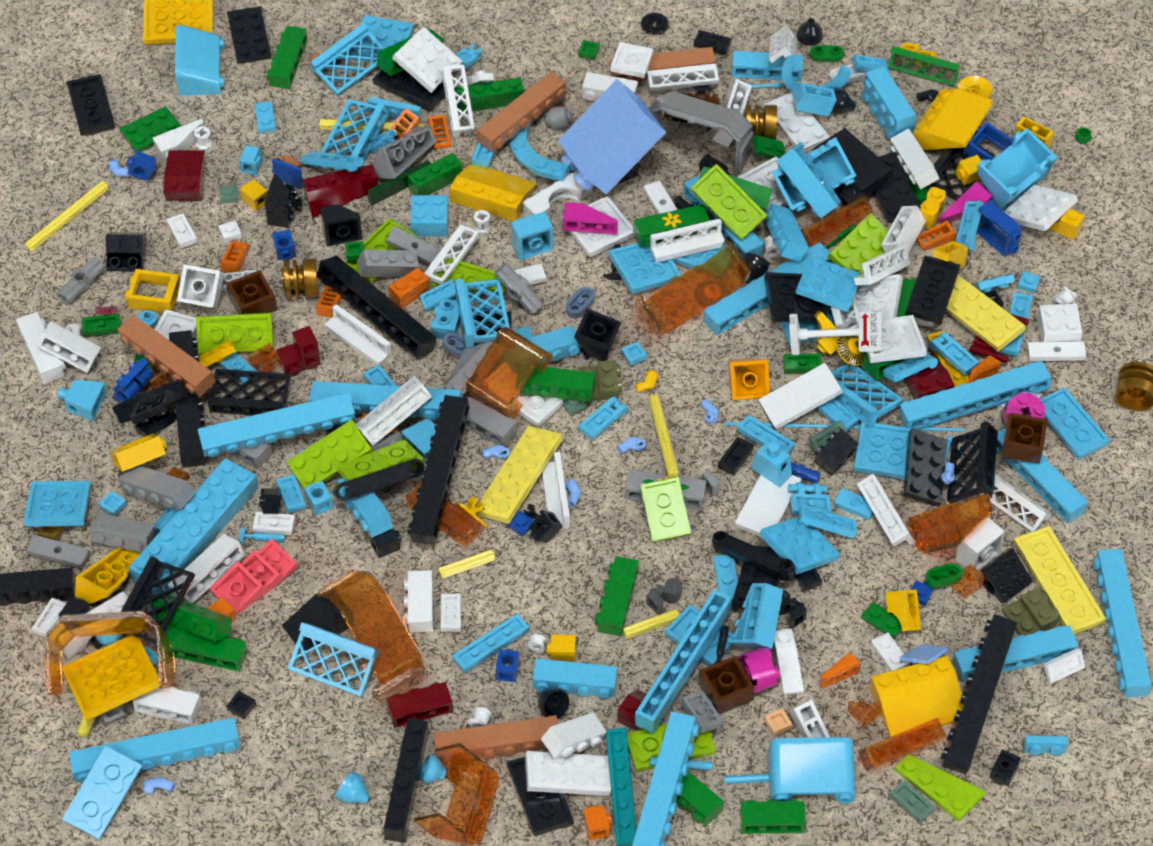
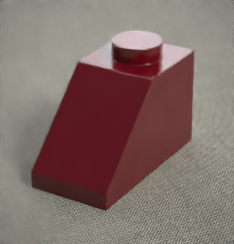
M640 690L629 693L617 710V722L636 730L638 726L635 725V712L647 694Z

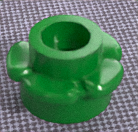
M1085 127L1079 128L1074 136L1076 141L1083 144L1092 140L1091 131Z

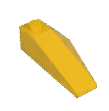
M117 547L76 576L75 596L89 604L108 597L121 587L129 574V566L141 552Z

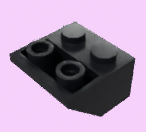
M110 232L106 234V271L144 270L146 233Z

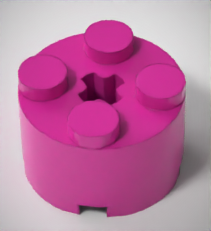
M1025 392L1017 394L1010 399L1002 410L1005 426L1009 413L1022 415V411H1024L1026 416L1043 419L1045 416V406L1037 396Z
M761 647L738 655L737 658L755 687L754 693L776 686L777 678H780V672L777 666H774L772 663V653L768 647L765 649Z

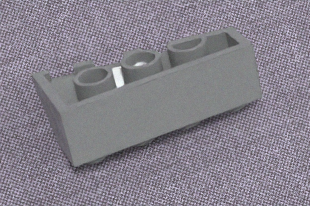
M414 126L402 138L379 148L373 161L379 179H395L436 143L430 126Z
M495 341L475 342L474 347H465L443 389L461 390L463 397H465L501 359L505 349Z

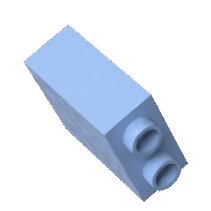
M616 79L558 140L566 152L561 160L564 163L570 164L573 172L579 170L574 175V178L587 191L596 186L607 194L657 143L666 131L640 97Z

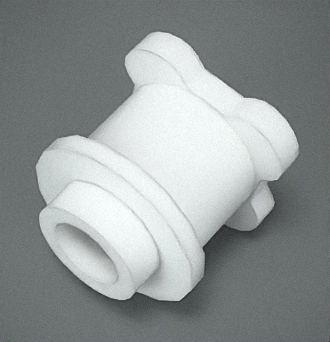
M768 236L763 240L766 250L764 258H781L782 256L773 237Z
M1063 286L1061 288L1062 292L1054 295L1052 298L1053 305L1076 304L1075 299L1077 295L1075 292L1070 291L1067 286Z
M486 707L475 708L472 711L473 718H469L467 724L470 727L488 725L489 720L492 718V713Z

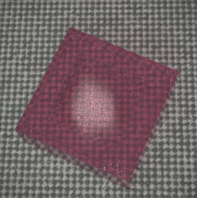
M118 306L96 307V313L117 314Z

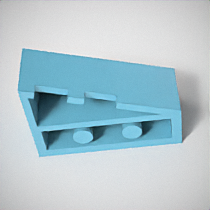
M752 583L742 606L745 610L741 619H737L735 623L737 629L733 638L729 637L727 643L745 649H758L761 647L772 649L783 589L767 583Z

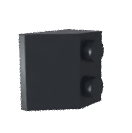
M273 175L264 201L267 224L289 228L290 223L294 222L295 211H293L294 200L291 199L290 190L278 175Z
M339 204L320 207L322 231L327 247L363 240L360 214Z
M587 308L574 338L588 356L606 361L621 322Z

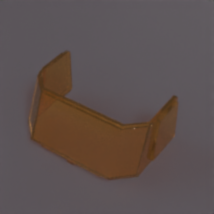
M726 239L719 252L700 266L696 265L679 277L675 275L671 278V282L652 293V296L648 299H645L643 294L640 293L634 306L655 335L661 336L732 293L746 282L751 271L732 242Z
M350 570L318 590L319 593L317 595L319 597H329L339 609L357 642L381 650L379 658H376L372 669L380 687L373 690V694L385 696L426 671L421 654L417 649L418 645L405 624L408 621L405 616L401 617L391 597L385 593L383 587L371 572Z
M143 611L62 615L46 632L45 636L46 691H48L49 695L63 692L61 651L74 637L153 632L157 635L160 689L173 686V682L176 681L174 652L171 651L170 641L162 628Z

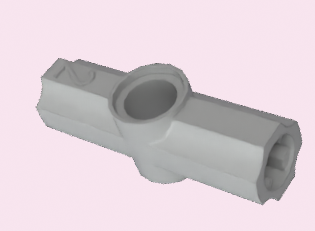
M97 257L92 258L83 268L72 272V278L56 293L57 297L65 305L70 304L80 293L87 292L90 289V283L105 269V265Z
M507 262L495 271L494 275L507 288V294L513 300L519 301L530 314H534L542 307L543 302L530 289L531 284L522 276H518Z

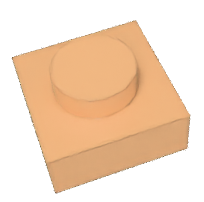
M783 708L764 716V721L773 736L792 729L793 724Z

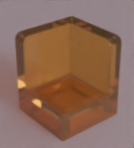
M155 364L152 365L154 377L145 386L148 391L168 383L167 374H163Z
M970 564L965 567L961 581L952 584V588L963 599H966L982 588L984 577Z
M860 700L857 704L854 701L849 702L848 713L864 728L880 716L881 706L876 701L870 706L864 700Z

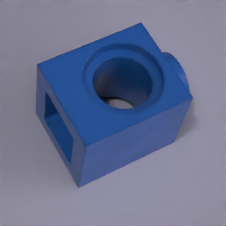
M136 150L134 155L129 156L127 160V174L148 181L154 173L156 158Z
M290 229L272 233L277 259L288 260L296 257Z
M499 649L495 669L496 680L516 683L520 662L518 651Z

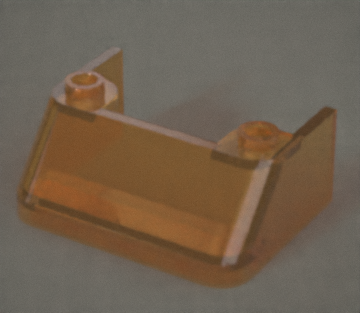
M461 743L436 748L435 753L448 762L446 775L448 780L455 785L446 817L441 813L417 817L414 822L437 839L466 845L479 844L483 839L497 790L498 774Z

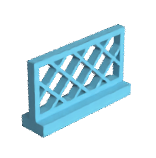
M363 23L311 61L310 70L317 74L338 96L378 67L377 58H373V51H380L385 48L368 31L366 24ZM368 37L372 41V46H362V41ZM359 49V56L348 55L349 50ZM361 49L372 50L371 57H361ZM339 58L346 59V65H335V61ZM348 59L358 60V67L347 66ZM360 60L371 61L368 68H360ZM325 68L333 69L332 76H326L321 71ZM335 69L345 70L344 77L334 76ZM347 70L357 71V76L347 78ZM334 80L344 81V86L337 89L333 82Z
M349 99L321 152L327 153L328 150L335 147L337 152L333 154L343 155L351 151V156L363 157L365 162L389 115L385 104L378 103L376 106ZM351 106L359 107V110L349 113ZM369 110L374 111L373 114L368 117H365L363 114L364 112H367ZM362 114L363 119L353 122V117ZM350 119L352 124L342 128V123ZM366 123L365 129L357 131V126ZM354 128L356 133L346 137L345 132ZM343 133L345 138L335 142V136ZM358 137L359 141L350 146L349 141ZM347 142L349 147L339 151L337 146Z
M455 279V293L466 348L474 347L475 342L511 339L500 280L464 283L463 279ZM488 287H497L493 293L487 290ZM475 288L479 291L474 295L468 289ZM482 293L489 296L486 300L479 298ZM493 299L500 302L496 307L490 304ZM476 301L482 305L477 309L471 304ZM485 307L492 310L489 314L482 312ZM498 313L503 317L498 321L492 316ZM477 315L484 318L481 322L474 320ZM487 321L495 324L491 329L485 326ZM501 327L506 330V333H497L495 330ZM480 329L487 332L485 335L477 336V332Z
M846 363L831 372L834 378H842V381H837L843 393L836 396L835 399L869 427L876 424L877 418L897 408L904 402L903 398L879 381H875L869 374L857 366ZM850 369V370H852L855 374H852V373H844V372ZM844 379H855V382H846ZM858 380H866L869 383H859ZM847 387L855 388V391L849 390ZM858 388L869 389V392L858 391ZM871 389L880 390L882 393L871 392ZM861 397H868V400H863ZM871 398H882V401H871ZM885 399H893L894 402H885Z
M301 623L299 628L301 632L288 669L362 697L375 660L379 658L381 650L314 625ZM308 637L311 638L314 647L305 651L302 644L304 638ZM327 644L333 653L323 657L319 647ZM316 649L320 660L311 664L307 653ZM346 651L351 660L342 664L338 654ZM304 656L308 666L302 669L294 667L297 658ZM334 656L338 667L329 671L325 660ZM361 658L368 659L367 669L360 671L356 661ZM322 662L326 673L318 676L315 674L313 666ZM353 663L357 673L347 677L343 667ZM340 669L344 680L337 683L334 682L331 673ZM359 676L361 681L359 691L353 689L349 680Z

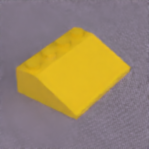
M956 88L942 89L912 134L923 150L966 147L994 102L991 99Z
M470 164L453 181L450 187V202L478 211L485 210L491 215L515 221L521 216L523 202L531 197L537 183L491 168Z
M948 656L937 658L929 664L919 663L871 676L869 689L891 740L954 723L953 719L956 711L961 710L962 704L959 701L962 693L956 672Z

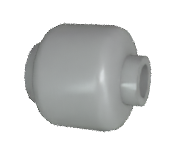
M565 106L551 107L546 113L547 126H550L553 130L566 129L569 127V122L572 121V113Z

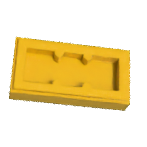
M229 340L200 355L199 363L207 367L215 362H222L226 356L236 352L233 340Z

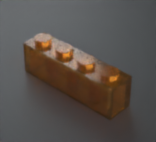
M861 196L800 230L809 247L874 211L866 196Z
M422 482L406 496L407 507L411 510L414 505H417V490L421 488ZM447 497L439 530L467 548L481 534V522L470 516L459 506L453 504Z
M936 718L870 745L859 751L858 754L866 771H870L939 742L946 737V734L939 719Z

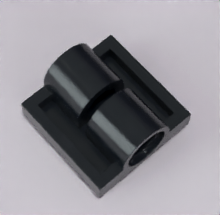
M1008 548L980 569L985 577L982 579L984 588L990 594L996 595L1000 603H1005L1033 582L1013 548Z

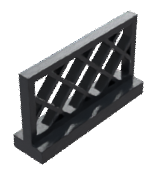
M978 145L979 148L990 154L992 157L995 156L993 153ZM963 148L945 149L933 165L939 180L945 179L947 185H941L937 181L928 185V187L932 186L945 190L946 195L955 201L961 196L954 193L953 189L960 188L963 195L976 182L964 185L957 178L956 173L947 174L946 168H954L955 171L959 164L956 163L955 157H962L964 160L967 159L966 156H969L966 153L963 154ZM957 178L959 184L951 185L949 179Z
M228 369L215 370L214 378L216 382L212 385L211 395L208 397L207 402L210 413L253 416L286 408L291 374ZM219 375L228 376L230 379L222 384L219 381ZM246 377L248 381L241 385L237 379ZM260 378H265L267 380V382L261 386H259L255 381H257ZM278 380H286L285 384L279 388L274 383ZM234 382L237 388L229 392L226 387ZM253 384L257 389L248 393L244 388ZM271 385L275 391L267 395L264 389ZM222 389L227 394L224 397H215L216 393ZM240 391L246 395L243 398L234 397ZM259 392L264 396L261 400L253 398ZM277 394L283 397L282 401H273L271 398Z
M988 421L981 423L979 429L952 438L950 463L955 465V477L960 471L963 474L957 481L954 479L952 483L948 484L947 501L949 503L984 493L986 496L994 494L998 431ZM977 436H980V439L976 442V444H974L973 441L975 440V438ZM965 441L961 448L958 449V443ZM971 444L973 447L967 454H965L964 452ZM979 450L977 457L972 459L971 457ZM963 455L964 458L957 465V460ZM969 460L972 461L968 468L964 470L963 467ZM978 465L977 471L974 473V475L970 474L973 471V469ZM970 476V480L963 486V481ZM976 481L977 488L969 490ZM960 486L962 489L958 494L954 495V492Z
M150 556L113 627L121 635H130L158 645L195 574ZM163 569L169 570L170 576L160 579ZM182 575L187 576L184 583L177 585L176 578ZM172 580L174 587L164 591L162 584ZM159 586L161 593L151 597L152 589ZM176 592L177 597L175 600L168 603L166 596ZM163 598L165 604L155 608L153 602ZM150 603L152 610L142 614L143 606ZM167 610L166 617L158 620L157 613ZM153 615L155 622L145 626L143 619ZM140 621L142 628L132 631L133 624ZM157 627L158 632L155 638L149 637L147 631Z

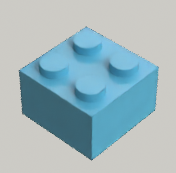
M411 195L410 226L411 231L417 234V237L448 236V195Z
M545 211L511 222V245L519 261L553 250V226Z

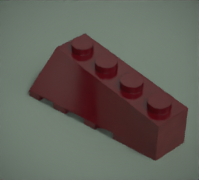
M374 165L357 167L356 171L351 172L343 170L303 179L304 193L312 219L318 217L320 207L335 204L344 206L349 204L351 200L367 196V191L378 185Z

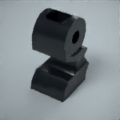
M783 590L779 615L789 614V627L794 629L806 620L807 609L804 607V603L797 601L796 598L790 599V594Z

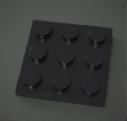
M765 273L764 279L772 321L790 322V314H797L799 323L818 324L814 315L821 311L827 317L826 307L821 302L795 293L802 274Z

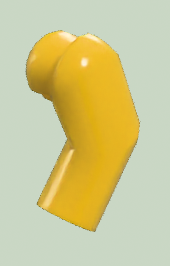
M647 371L645 380L635 384L637 393L655 387L658 379L656 371Z

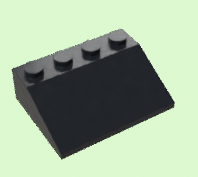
M843 128L814 147L812 151L822 145L825 146L829 140L837 138L856 177L854 178L855 182L847 186L842 184L833 190L851 207L857 210L889 177L893 170L851 132Z

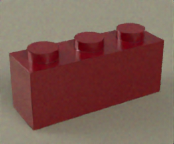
M446 682L434 683L421 689L415 688L410 692L394 694L386 698L387 709L393 728L405 726L407 718L426 720L453 712V702Z

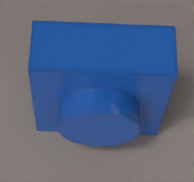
M519 511L508 524V527L523 537L530 530L529 526L534 520L522 511Z
M917 580L911 590H917L918 604L926 607L934 592V588Z

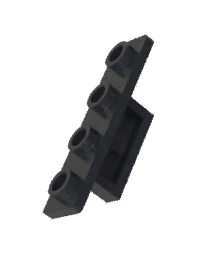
M177 379L118 403L112 409L120 423L131 420L133 424L138 422L142 424L149 421L155 415L159 417L166 414L172 402L187 397L188 393L182 381Z

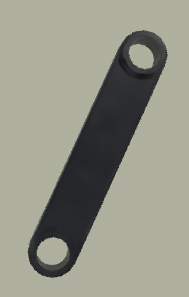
M410 459L341 482L334 487L333 495L336 499L345 501L417 477L422 474L424 464L419 459ZM414 462L418 466V469L415 473L412 471L411 468ZM341 487L346 489L344 497L339 493Z
M717 531L713 534L712 544L716 552L724 553L779 577L782 581H790L795 577V565L792 560L784 559L730 536L725 531Z

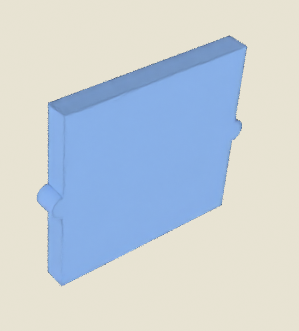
M920 644L902 655L900 661L929 664L948 652V647Z

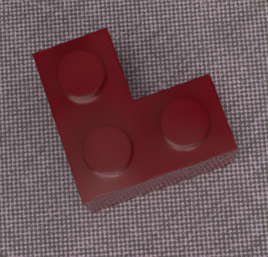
M310 326L293 331V344L276 349L277 360L284 374L296 375L301 371L313 369L321 365L318 341Z

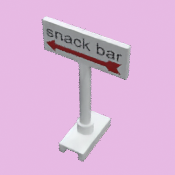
M882 311L859 312V328L828 330L800 329L797 314H790L789 330L792 355H799L801 340L817 337L859 336V352L882 351Z

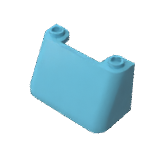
M176 25L175 74L179 96L221 94V87H224V77H220L221 49H224V39H220V35L185 25Z
M1028 128L1023 132L1018 131L1012 138L1014 140L1012 144L993 160L983 159L977 165L979 177L992 195V198H994L996 205L1003 211L1018 200L1030 187L1044 179L1058 158Z
M836 137L829 140L825 146L822 145L808 153L813 158V166L820 169L823 173L824 183L828 182L833 189L842 184L847 186L855 182L856 174ZM779 168L772 171L791 210L799 212L805 209V204L808 201H804L800 196L801 192L798 188L791 185L788 175Z
M776 738L770 742L767 757L770 800L788 801L792 799L793 795L834 794L835 800L841 804L855 801L854 744L851 738Z

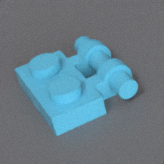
M801 482L788 484V492H795V494L792 493L790 496L792 514L799 515L801 504L832 512L829 495H822V493L827 492L826 485H820L819 483L803 485Z

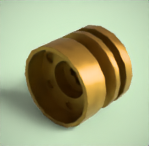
M746 104L743 116L753 125L752 132H754V137L763 134V137L776 140L777 105H765L763 113H761L758 104H755V112H751V104Z
M315 258L303 259L302 268H298L296 260H293V268L291 269L289 261H284L282 283L287 299H292V291L294 290L296 299L300 297V290H304L306 298L319 297Z
M1135 361L1126 363L1120 368L1115 400L1121 407L1133 411H1146L1153 407L1152 365Z

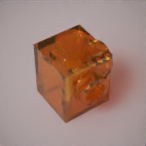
M271 343L247 355L250 365L257 371L260 369L266 371L274 366L273 362L279 359Z

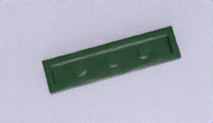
M427 160L401 173L395 179H389L368 190V202L370 205L373 206L408 188V175L431 164L430 161Z

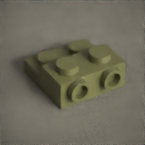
M616 360L597 361V366L578 367V371L595 372V388L592 400H608L613 396L619 399V392H622V380H618V377H621L620 365H616Z
M1038 588L1020 595L1018 601L1002 607L1001 610L1007 619L1018 622L1015 629L1018 636H1026L1040 630L1047 631L1057 627L1060 617L1057 608H1051L1049 605L1047 594L1040 592Z

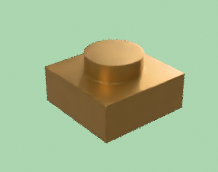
M41 526L37 536L57 541L64 530V526Z

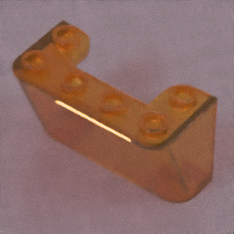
M504 327L498 331L494 342L487 348L482 361L477 364L475 372L467 380L466 391L484 405L514 420L523 406L516 398L535 368L537 367L541 372H544L553 356L510 328Z
M987 493L958 504L956 502L949 503L908 517L917 549L923 554L958 546L992 514L993 507Z

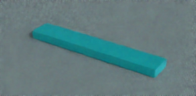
M624 727L606 730L616 846H632L637 831L627 728Z

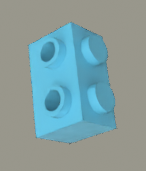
M441 298L439 305L435 307V320L432 319L430 330L433 331L437 339H443L450 332L458 334L461 323L457 300Z

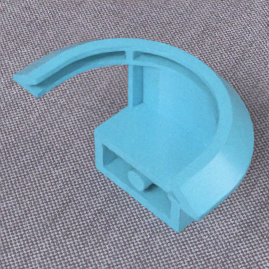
M796 55L787 56L781 75L786 87L792 91L796 110L829 117L836 102L834 88H842L847 83L852 69L841 65L835 78L822 86L805 83L799 84L792 76V70L797 61Z

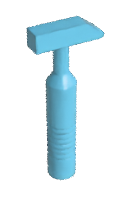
M246 528L240 529L239 542L241 545L244 543V538H253L258 541H269L272 538L275 542H285V534L257 532L246 534Z

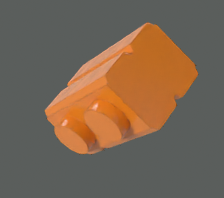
M419 268L412 270L388 286L389 299L400 308H404L418 299L421 294L429 291V278Z

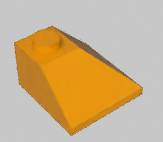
M742 358L728 360L732 400L762 398L770 393L768 359Z

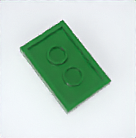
M165 106L119 129L135 152L136 150L143 152L154 146L153 137L179 128L181 125Z

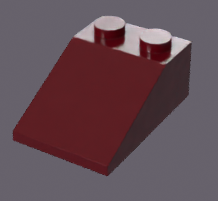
M169 150L163 186L166 201H202L205 150Z
M939 360L935 368L928 367L915 375L904 378L913 400L955 387L948 370Z

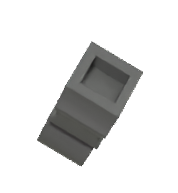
M670 578L665 582V586L659 585L655 589H650V592L647 594L646 604L657 615L662 614L664 601L674 604L680 600L682 595L681 581L676 578Z

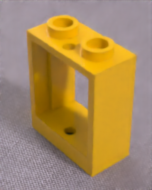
M136 269L134 276L130 277V288L125 293V301H127L129 309L151 310L164 313L165 309L173 311L180 287L179 274ZM148 283L168 287L164 298L136 295L139 284Z
M152 433L112 449L110 454L116 468L123 472L165 455L164 449L167 446L163 438Z

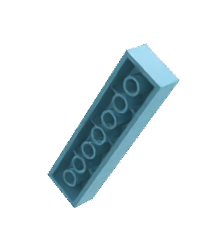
M225 458L196 490L195 495L181 511H178L129 566L131 580L135 583L137 582L150 556L181 569L189 566L204 552L258 489L257 476ZM163 569L160 579L170 576L169 570ZM171 581L162 584L164 591L169 589L167 584ZM160 587L153 588L151 592L156 595L161 593Z

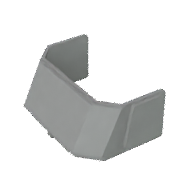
M674 91L658 97L648 107L659 123H661L663 111L668 115L688 120L690 124L697 123L713 129L725 130L736 141L734 175L737 176L739 172H742L753 150L752 138H754V132H752L753 125L739 111Z

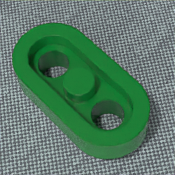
M815 45L811 47L809 56L815 62H839L844 58V49L837 45Z
M955 563L931 568L926 572L925 582L932 588H941L958 583L962 579L963 569Z

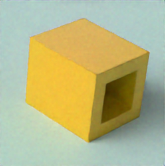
M978 155L959 161L955 173L964 185L981 179L977 173V165L981 162Z
M253 179L240 188L241 199L253 210L257 211L265 205L264 201L268 190Z
M551 635V642H547V655H551V660L575 662V635Z

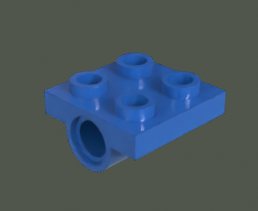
M141 358L138 363L134 361L128 368L129 372L126 375L122 374L117 379V385L113 389L115 392L112 397L116 402L136 397L154 378V374L147 367L148 362L144 358Z

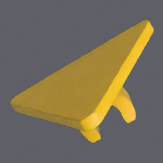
M474 496L470 497L467 507L461 502L455 503L458 508L482 526L488 527L475 515L476 512L481 511L484 507V504L481 502L475 505L478 501L477 498Z

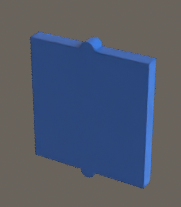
M273 158V174L278 175L283 183H288L302 190L304 178L302 177L301 168Z

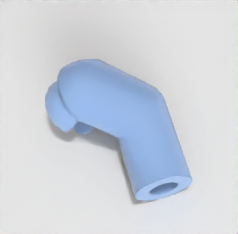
M110 160L109 170L118 177L131 176L127 174L128 167L122 168L118 160Z
M706 399L701 404V407L707 411L705 420L708 424H714L718 420L719 410Z
M630 437L619 444L617 450L621 454L629 449L641 451L646 447V441L641 438Z
M498 444L481 450V454L484 459L493 456L507 459L510 455V450Z
M953 463L945 464L944 473L941 475V480L944 484H950L955 479V465Z
M570 479L565 481V488L570 492L567 502L569 506L575 507L581 495V490L578 483Z
M162 777L148 779L144 782L143 791L147 794H153L155 788H161L172 792L175 782Z

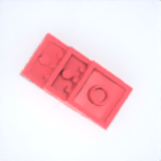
M271 538L258 552L254 550L242 563L237 561L210 590L219 599L222 597L235 609V615H237L275 588L299 565Z

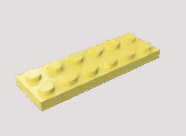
M957 276L946 310L948 314L998 352L1026 330L1022 322L961 276Z
M528 426L479 501L484 504L483 509L475 514L509 524L562 442V434Z
M1050 526L1014 538V545L1041 590L1047 594L1050 605L1057 608L1060 615L1059 620L1063 626L1070 625L1073 634H1077L1106 622L1104 614Z

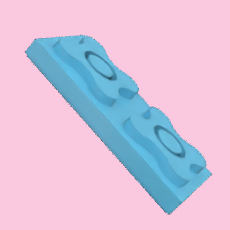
M1065 387L1040 399L1045 406L1044 419H1048L1047 424L1078 460L1110 444V439Z
M105 746L62 820L100 840L143 766Z

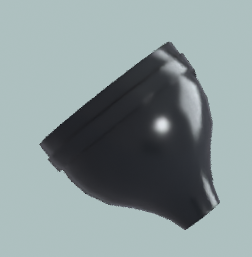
M809 18L798 28L797 39L806 46L817 45L823 39L822 28L813 18Z
M835 87L836 102L830 114H843L847 111L855 110L856 103L853 102L849 94L843 89Z
M746 253L741 264L745 278L744 282L749 284L752 280L762 277L769 269L770 263L759 255Z
M546 688L538 695L539 710L546 717L557 715V718H560L568 710V694L560 688Z

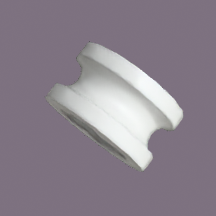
M532 634L527 646L532 651L542 653L548 641L542 635Z

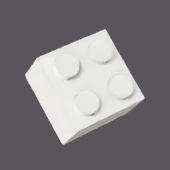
M184 265L177 301L218 309L225 273Z
M1077 304L1039 306L1037 322L1041 342H1081L1083 333Z
M989 517L982 521L979 520L970 531H965L960 535L955 560L973 575L1000 554L1005 531Z

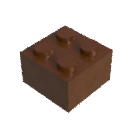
M261 270L226 283L228 297L238 314L269 313L277 310L275 295Z
M1009 413L1001 457L1040 464L1048 419Z
M737 656L699 670L698 683L706 696L711 699L714 708L719 714L753 701L755 687Z

